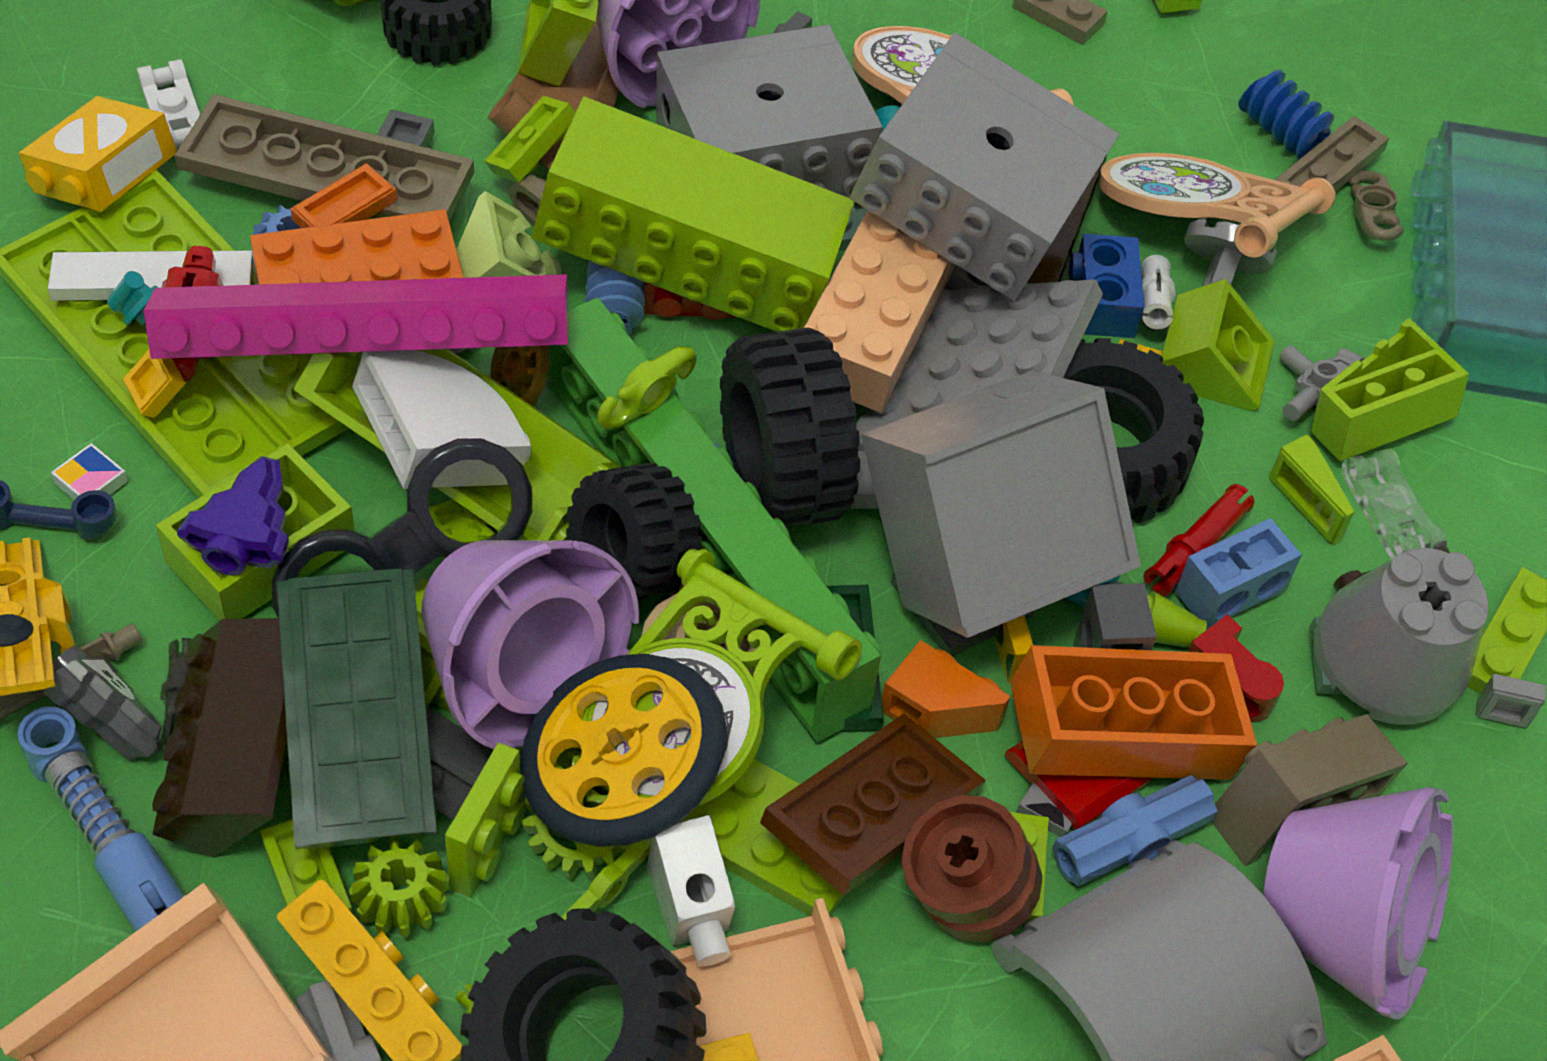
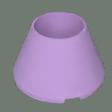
M482 540L462 546L443 560L434 571L426 586L421 608L425 632L446 701L454 719L472 738L492 749H495L498 742L514 749L523 746L524 738L534 715L553 697V691L570 676L593 663L619 655H627L629 652L627 645L632 623H639L636 591L631 578L622 565L608 553L594 545L572 540Z
M1432 787L1292 812L1285 819L1277 834L1266 872L1263 896L1286 925L1303 958L1380 1015L1391 1019H1400L1405 1016L1422 988L1428 970L1418 967V963L1427 939L1436 942L1438 940L1447 900L1453 854V815L1441 813L1440 801L1448 803V794L1442 789Z

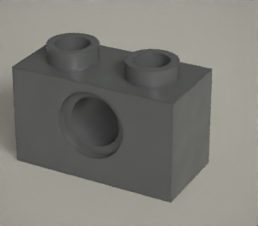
M1113 581L1091 587L1073 646L1152 650L1156 640V632L1145 584H1124Z

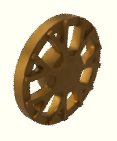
M549 345L495 347L491 362L490 378L504 387L509 385L511 392L533 406L537 403L543 387L546 386L545 381L548 369H550Z

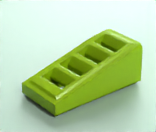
M1306 434L1281 447L1269 479L1332 545L1341 542L1355 511L1312 438Z

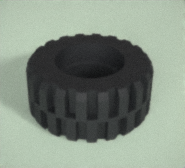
M810 327L742 336L727 348L726 357L723 358L721 366L723 375L720 377V414L723 420L722 434L723 441L726 443L727 453L737 474L745 483L750 482L756 488L763 507L773 519H780L786 528L840 519L852 507L854 503L853 496L857 494L859 486L857 474L860 472L861 461L858 457L860 437L859 430L856 428L855 416H857L855 403L850 395V382L847 374L843 372V362L839 353L833 350L831 340L825 337L823 333Z
M1096 338L1094 343H1086L1084 339H1081L1063 378L1104 388L1111 422L1128 430L1140 442V444L1135 446L1116 448L1131 519H1134L1136 524L1154 518L1156 511L1160 513L1167 510L1174 504L1176 496L1182 493L1204 434L1202 431L1204 424L1203 410L1197 404L1199 398L1191 384H1183V374L1173 364L1168 367L1162 363L1163 357L1152 350L1148 353L1137 349L1138 344L1124 341L1123 345L1111 343V338Z
M589 908L571 909L567 912L566 920L557 913L549 914L536 921L537 929L530 932L522 927L507 940L511 946L502 954L495 950L484 964L489 968V971L482 983L474 981L468 995V999L474 1002L471 1013H464L462 1016L460 1034L469 1039V1045L463 1046L460 1051L462 1061H546L548 1035L555 1019L563 1008L575 997L589 989L604 985H618L623 1000V1022L618 1040L604 1061H703L705 1050L696 1044L697 1037H704L707 1033L706 1015L695 1007L700 1004L702 997L696 982L686 975L687 968L673 953L637 924H630L622 916L608 911H603L596 915Z

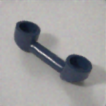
M0 480V529H5L14 523L75 530L79 537L93 539L107 532L117 518L113 498L103 491L92 490L84 492L73 501L71 509L14 503L9 486Z

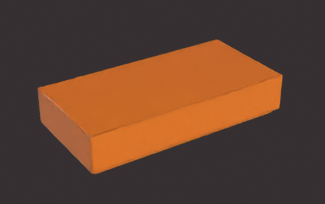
M366 163L290 208L292 220L300 228L367 220L398 201L397 189Z

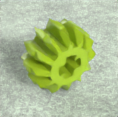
M418 838L407 849H402L398 840H391L389 844L390 850L386 852L371 845L368 851L369 862L355 863L353 874L356 882L352 883V886L349 888L351 902L358 905L357 914L363 925L375 922L377 933L383 931L386 934L395 926L399 928L400 935L407 939L411 932L410 925L416 923L429 931L432 925L431 913H444L447 906L444 893L450 888L449 875L445 873V870H441V857L437 854V851L424 854L423 844L420 843ZM406 886L405 889L394 890V887Z

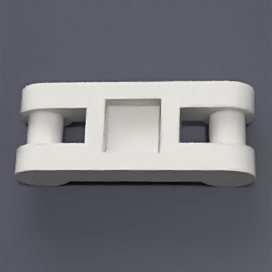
M182 59L168 61L167 67L151 69L150 65L136 68L147 108L165 114L175 147L178 149L200 116ZM171 84L174 85V87L165 88L162 90L157 89V87Z

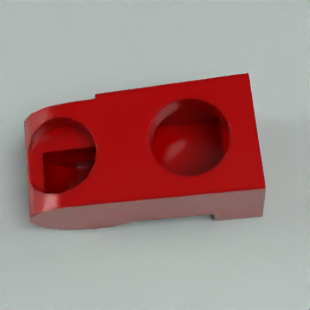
M1227 614L1191 642L1188 652L1232 654L1250 721L1260 722L1267 719L1272 713L1283 691L1284 680L1282 674L1275 666L1269 662L1258 660L1238 641L1243 628Z

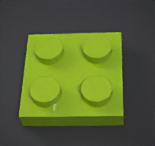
M500 742L497 743L445 834L450 889L470 898L480 880L487 882L494 874L501 855V850L498 849L506 833L510 835L516 833L526 811L525 804L521 802V792L525 776L520 774L519 750Z

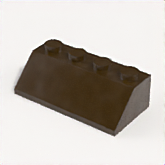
M279 618L221 619L204 634H197L190 642L185 654V664L189 665L186 682L179 690L174 704L175 712L179 713L176 728L168 739L163 754L164 760L168 762L165 778L158 787L152 804L153 811L157 812L152 835L215 857L272 818L287 740Z

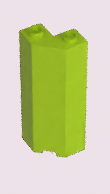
M449 349L415 350L435 355L465 368L485 381L504 399L523 432L528 435L531 444L530 458L524 464V469L533 487V513L524 535L519 540H568L566 528H569V520L566 516L568 506L573 505L571 496L574 489L580 488V481L585 476L592 475L593 472L623 466ZM363 352L313 353L293 390L385 452L352 387ZM509 485L436 487L495 529L499 530L506 522L511 509V490Z

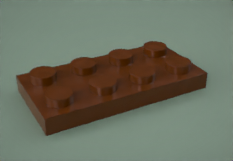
M902 714L766 807L760 824L845 896L903 852L905 838L919 816L938 802L959 795L978 796L986 780L906 714Z

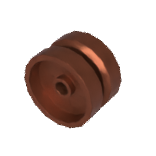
M959 795L936 803L917 818L905 838L901 862L907 885L940 930L961 941L988 942L1009 935L1028 920L1040 899L1043 875L1037 854L1027 840L1022 827L1007 808L984 796Z

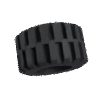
M381 0L384 36L387 37V43L391 48H397V52L401 56L413 57L415 62L423 63L424 61H429L431 65H441V62L447 61L450 64L457 63L459 58L474 56L475 49L482 50L487 44V39L491 37V0Z
M656 463L602 470L585 476L580 481V488H575L571 496L573 505L568 506L566 516L569 520V528H566L567 539L594 545L617 560L631 578L637 599L671 593L680 589L682 582L681 578L677 576V567L686 552L691 549H701V537L698 536V526L701 525L699 515H695L693 509L695 502L691 493L686 494L684 491V482L679 476L672 477L670 469L665 466L657 467Z

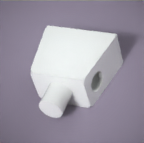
M707 815L680 822L653 837L646 867L672 944L680 946L691 943L697 965L701 967L720 963L731 956L724 933L729 930L735 910L734 898L710 816Z

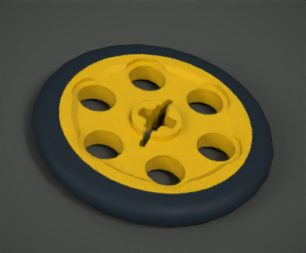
M645 653L615 656L591 664L570 676L553 691V697L534 715L526 733L520 770L521 775L525 776L523 792L532 811L555 833L570 841L597 847L627 846L657 836L678 824L696 808L715 782L725 755L727 726L723 705L711 684L697 671L668 657ZM656 690L663 693L660 703L655 708L648 711H638L636 709L638 699L646 692ZM601 700L609 702L608 709L601 718L595 721L582 720L584 710L591 703ZM679 727L691 729V736L682 747L676 749L664 747V740L672 730ZM624 741L629 745L630 750L621 755L615 747ZM571 747L582 749L581 757L575 765L567 769L556 768V759L564 750ZM655 775L665 778L664 786L658 794L649 798L637 796L638 787L644 779ZM599 785L609 787L608 797L602 804L593 808H587L582 805L584 795L588 790Z

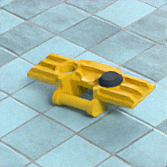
M28 537L22 538V542L5 544L4 541H0V585L8 584L0 586V696L54 687L55 678L51 641L57 642L60 645L61 654L70 647L75 646L74 636L69 626L71 623V610L68 598L61 583L44 578L40 540L31 541V538Z

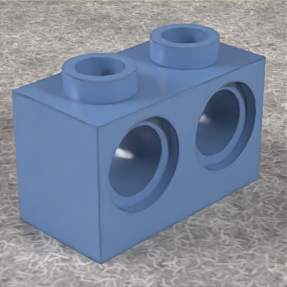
M1269 518L1190 555L1175 592L1194 615L1207 621V628H1209L1227 614L1232 617L1285 591L1302 554L1276 523Z

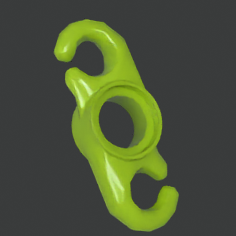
M678 346L652 361H645L638 365L628 375L622 388L618 390L617 397L620 399L618 403L617 399L611 395L601 404L597 413L599 424L605 429H617L642 414H649L659 408L670 395L672 388L677 384L676 373L683 380L693 371L697 360L694 350L690 347Z

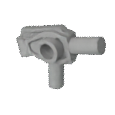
M1294 346L1286 347L1280 354V360L1300 377L1295 383V388L1299 393L1283 407L1285 417L1291 421H1296L1311 407L1317 406L1320 389L1356 360L1362 362L1365 358L1343 347L1334 358L1319 360L1313 363Z

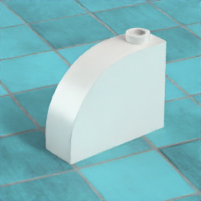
M415 350L363 352L352 387L403 489H407L416 466L434 448L457 438H483L505 447L523 466L529 460L531 453L529 437L523 432L510 407L490 385L472 372L443 358ZM461 460L447 466L434 479L431 488L508 485L505 476L491 464L481 460Z

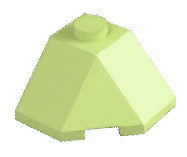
M486 191L478 197L456 250L463 278L563 274L560 263L551 251L547 249L541 253L536 242L525 232L531 225L519 210Z

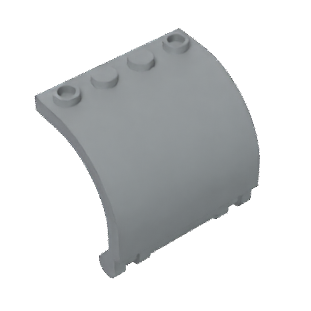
M1174 840L1159 848L1157 857L1151 860L1142 858L1128 866L1127 871L1046 917L1039 916L1024 925V932L1014 937L1009 934L992 943L995 959L1004 971L1010 973L1022 967L1047 985L1063 1001L1089 1036L1102 1061H1301L1327 1045L1319 999L1313 979L1286 925L1268 900L1244 874L1222 857L1195 842L1186 846Z

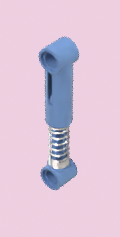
M42 707L24 717L19 725L17 737L31 773L38 780L49 783L57 797L61 798L62 806L69 810V817L76 821V828L83 832L84 840L91 844V851L96 857L94 868L136 932L185 895L147 837L142 833H136L134 830L128 829L129 821L127 819H120L122 810L113 807L115 799L112 796H105L107 787L105 785H98L100 776L92 773L93 765L88 759V752L81 742L73 717L66 710L58 707ZM60 742L56 746L44 748L48 744Z

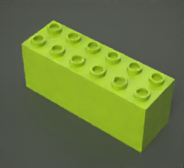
M583 96L548 172L531 239L778 332L805 327L830 278L854 201L846 196Z

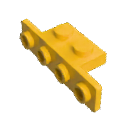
M318 880L277 914V920L393 1061H458L461 1058L460 1051L463 1045L432 1009L440 1001L436 994L418 973L408 981L396 966L404 959L399 950L383 931L372 938L326 881Z

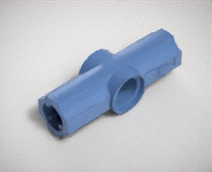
M1190 775L1144 798L1139 793L1126 795L1110 805L1102 813L1100 819L1055 840L1052 850L1057 860V867L1067 882L1071 881L1080 886L1123 864L1128 863L1131 865L1142 858L1151 860L1158 856L1159 848L1214 821L1218 810L1214 803L1213 792L1203 779L1199 780Z

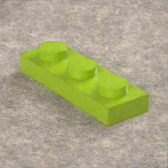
M1521 567L1482 635L1472 677L1467 687L1481 694L1493 674L1521 679L1547 631V580Z

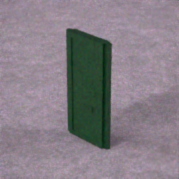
M402 568L290 578L288 581H277L295 849L308 848L309 850L419 838L437 834L413 569L402 570Z

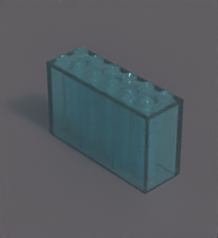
M1444 120L1437 138L1431 137L1429 139L1424 156L1425 166L1423 170H1416L1411 185V195L1417 197L1411 218L1412 228H1417L1411 257L1412 260L1418 261V267L1415 270L1412 281V293L1418 294V301L1414 307L1412 321L1469 373L1465 390L1547 404V137Z

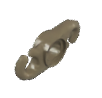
M1360 171L1348 181L1349 185L1352 186L1350 188L1351 192L1355 195L1354 217L1359 221L1362 231L1366 236L1380 241L1397 239L1404 232L1403 227L1399 225L1400 219L1395 213L1398 199L1397 194L1391 189L1386 176L1375 171ZM1360 182H1368V183H1371V184H1370V185H1365V186H1363V185H1360V184H1358V183H1360ZM1369 204H1377V205H1381V206H1372V205H1369ZM1386 224H1387V225H1389V226H1391V227H1393V228H1391V229H1382V228H1380V227H1378V226H1383V225H1386Z

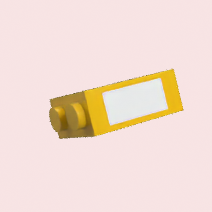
M96 96L18 152L25 169V179L34 193L102 212L176 154L177 149L164 113Z

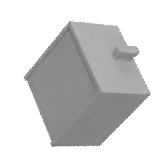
M1029 371L861 434L902 606L956 633L969 638L1141 567L1105 390L1102 387L1037 371Z

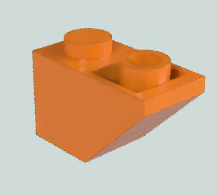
M920 640L885 682L882 707L883 714L892 720H895L902 714H906L931 736L940 738L997 731L1003 724L1011 696L1003 692L991 679L979 677L957 663L946 651L934 649Z

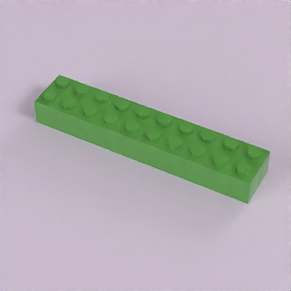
M599 297L569 309L568 345H549L550 369H548L547 373L548 386L594 447L623 467L656 463L657 467L665 466L670 469L672 477L679 476L684 482L686 494L691 493L695 502L693 509L695 515H699L701 525L698 526V536L701 537V549H706L714 554L715 568L828 636L836 630H842L861 642L862 651L860 658L850 674L842 680H836L819 670L816 666L817 655L805 647L797 648L778 665L769 679L817 743L844 729L845 719L863 709H871L881 660V651L876 640L869 632H862L853 621L844 599L838 593L832 594L823 583L813 560L807 555L802 556L793 545L783 522L778 518L773 519L763 507L756 488L750 482L745 483L734 470L727 451L721 446H715L707 436L700 417L695 412L689 413L681 403L675 387L672 388L665 402L649 414H642L617 429H605L599 424L597 413L603 401L612 395L617 399L618 403L620 400L617 397L618 390L622 388L628 375L641 363L651 361V358L642 345L636 346L629 337L620 316L615 312L610 313ZM769 625L757 627V629L765 631L770 636L772 643L783 636L782 633Z

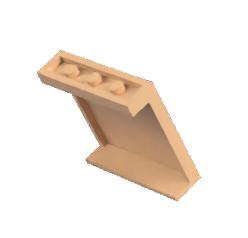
M204 882L0 1030V1047L6 1056L19 1061H333L225 901Z
M823 898L815 899L812 916L726 937L731 956L720 963L703 967L698 966L692 946L670 951L687 968L686 975L696 982L702 997L700 1004L695 1007L706 1015L707 1033L704 1037H697L696 1044L698 1046L750 1032L759 1061H880L878 1056H882L883 1046L878 1027L873 1020L866 1022L860 1005L864 1001V991L859 973L856 968H847L842 951L846 948V942L841 922L837 916H829Z

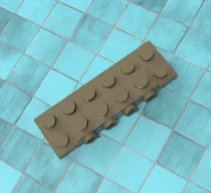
M215 94L212 95L175 154L177 169L301 201L367 163L397 189L398 200L370 217L371 219L446 209L450 222L475 173L473 159Z

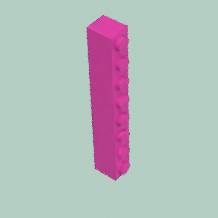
M567 274L155 288L144 308L151 359L568 345L570 323Z

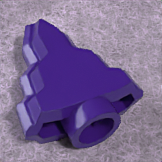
M264 456L259 457L238 474L231 489L213 494L203 509L190 511L178 529L177 536L188 543L194 550L201 552L203 561L212 569L227 575H239L244 571L246 565L271 569L274 565H279L283 562L289 538L282 531L286 516L285 511L278 504L284 490L279 460Z

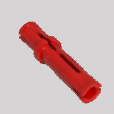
M1239 484L1230 485L1225 490V493L1184 534L1174 536L1167 543L1166 552L1153 566L1144 572L1143 578L1146 585L1151 583L1157 576L1161 577L1150 588L1151 591H1155L1161 596L1169 595L1179 583L1188 557L1216 544L1254 507L1255 502L1252 494L1241 504L1237 503L1249 491L1247 488Z

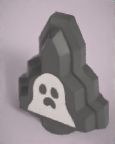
M75 645L65 650L53 661L55 686L45 689L44 694L56 705L65 708L83 725L96 731L115 750L129 760L140 756L142 758L155 757L163 749L162 741L159 738L162 726L153 714L135 698L132 688L117 674V669L106 658L90 657L78 645Z

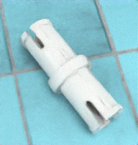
M1151 255L1142 262L1143 269H1141L1144 298L1143 321L1149 328L1163 329L1168 327L1173 320L1171 315L1173 316L1172 302L1176 296L1175 283L1170 278L1171 264L1169 260L1161 255Z

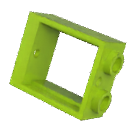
M529 0L526 5L517 73L560 86L596 22L598 0Z

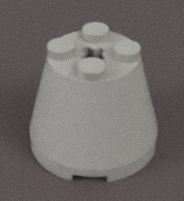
M1431 548L1412 549L1396 555L1393 559L1341 588L1325 607L1316 625L1314 635L1316 659L1319 668L1322 667L1324 674L1332 684V690L1334 691L1339 688L1349 699L1368 710L1370 718L1399 725L1418 724L1432 720L1443 714L1446 709L1453 705L1463 694L1471 680L1488 614L1487 594L1481 580L1474 572L1473 562L1466 555L1459 552L1447 553Z

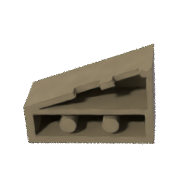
M1368 714L1344 721L1341 717L1336 718L1320 730L1309 733L1307 729H1302L1283 742L1273 745L1271 741H1265L1254 747L1244 758L1246 766L1216 802L1215 806L1218 813L1212 823L1246 867L1259 860L1261 857L1260 853L1270 841L1276 839L1283 822L1292 812L1380 796L1408 763Z

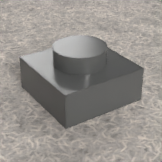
M390 110L377 135L427 148L435 133L434 120Z

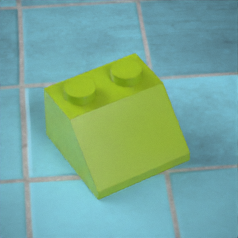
M1227 279L1177 295L1172 316L1173 320L1169 325L1164 348L1161 353L1163 357L1162 363L1168 367L1173 364L1183 374V384L1190 383L1198 397L1248 411L1259 409L1275 342L1273 337Z

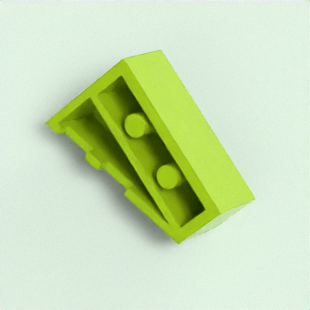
M1408 318L1400 325L1399 332L1388 341L1382 339L1374 345L1373 353L1362 362L1356 360L1320 389L1311 432L1339 461H1343L1456 418L1469 373L1414 321Z

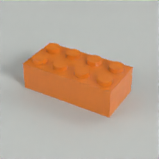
M446 209L250 235L257 285L463 278Z
M1031 645L1010 680L1030 774L1186 778L1192 775L1196 779L1231 780L1244 764L1245 756L1257 746L1232 654Z

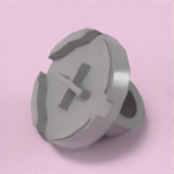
M1205 219L1190 222L1184 243L1191 251L1211 261L1202 286L1223 279H1227L1231 285L1236 270L1255 274L1271 271L1277 255L1276 248L1273 247L1260 257L1252 258L1245 256L1238 250L1234 240V234L1239 225L1217 221L1215 228L1205 226L1207 221Z

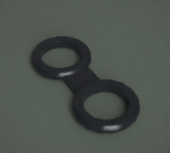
M457 438L434 448L414 470L407 487V511L370 537L349 529L321 530L298 540L284 555L283 562L278 565L272 580V607L277 618H279L277 581H288L290 578H297L299 571L312 558L325 552L346 551L361 557L374 571L402 568V570L413 569L415 574L438 557L447 558L462 546L476 542H461L446 536L435 526L429 512V492L434 479L447 466L461 460H481L495 466L505 476L511 490V509L506 522L494 535L482 540H519L524 535L533 513V487L523 464L505 447L483 438Z

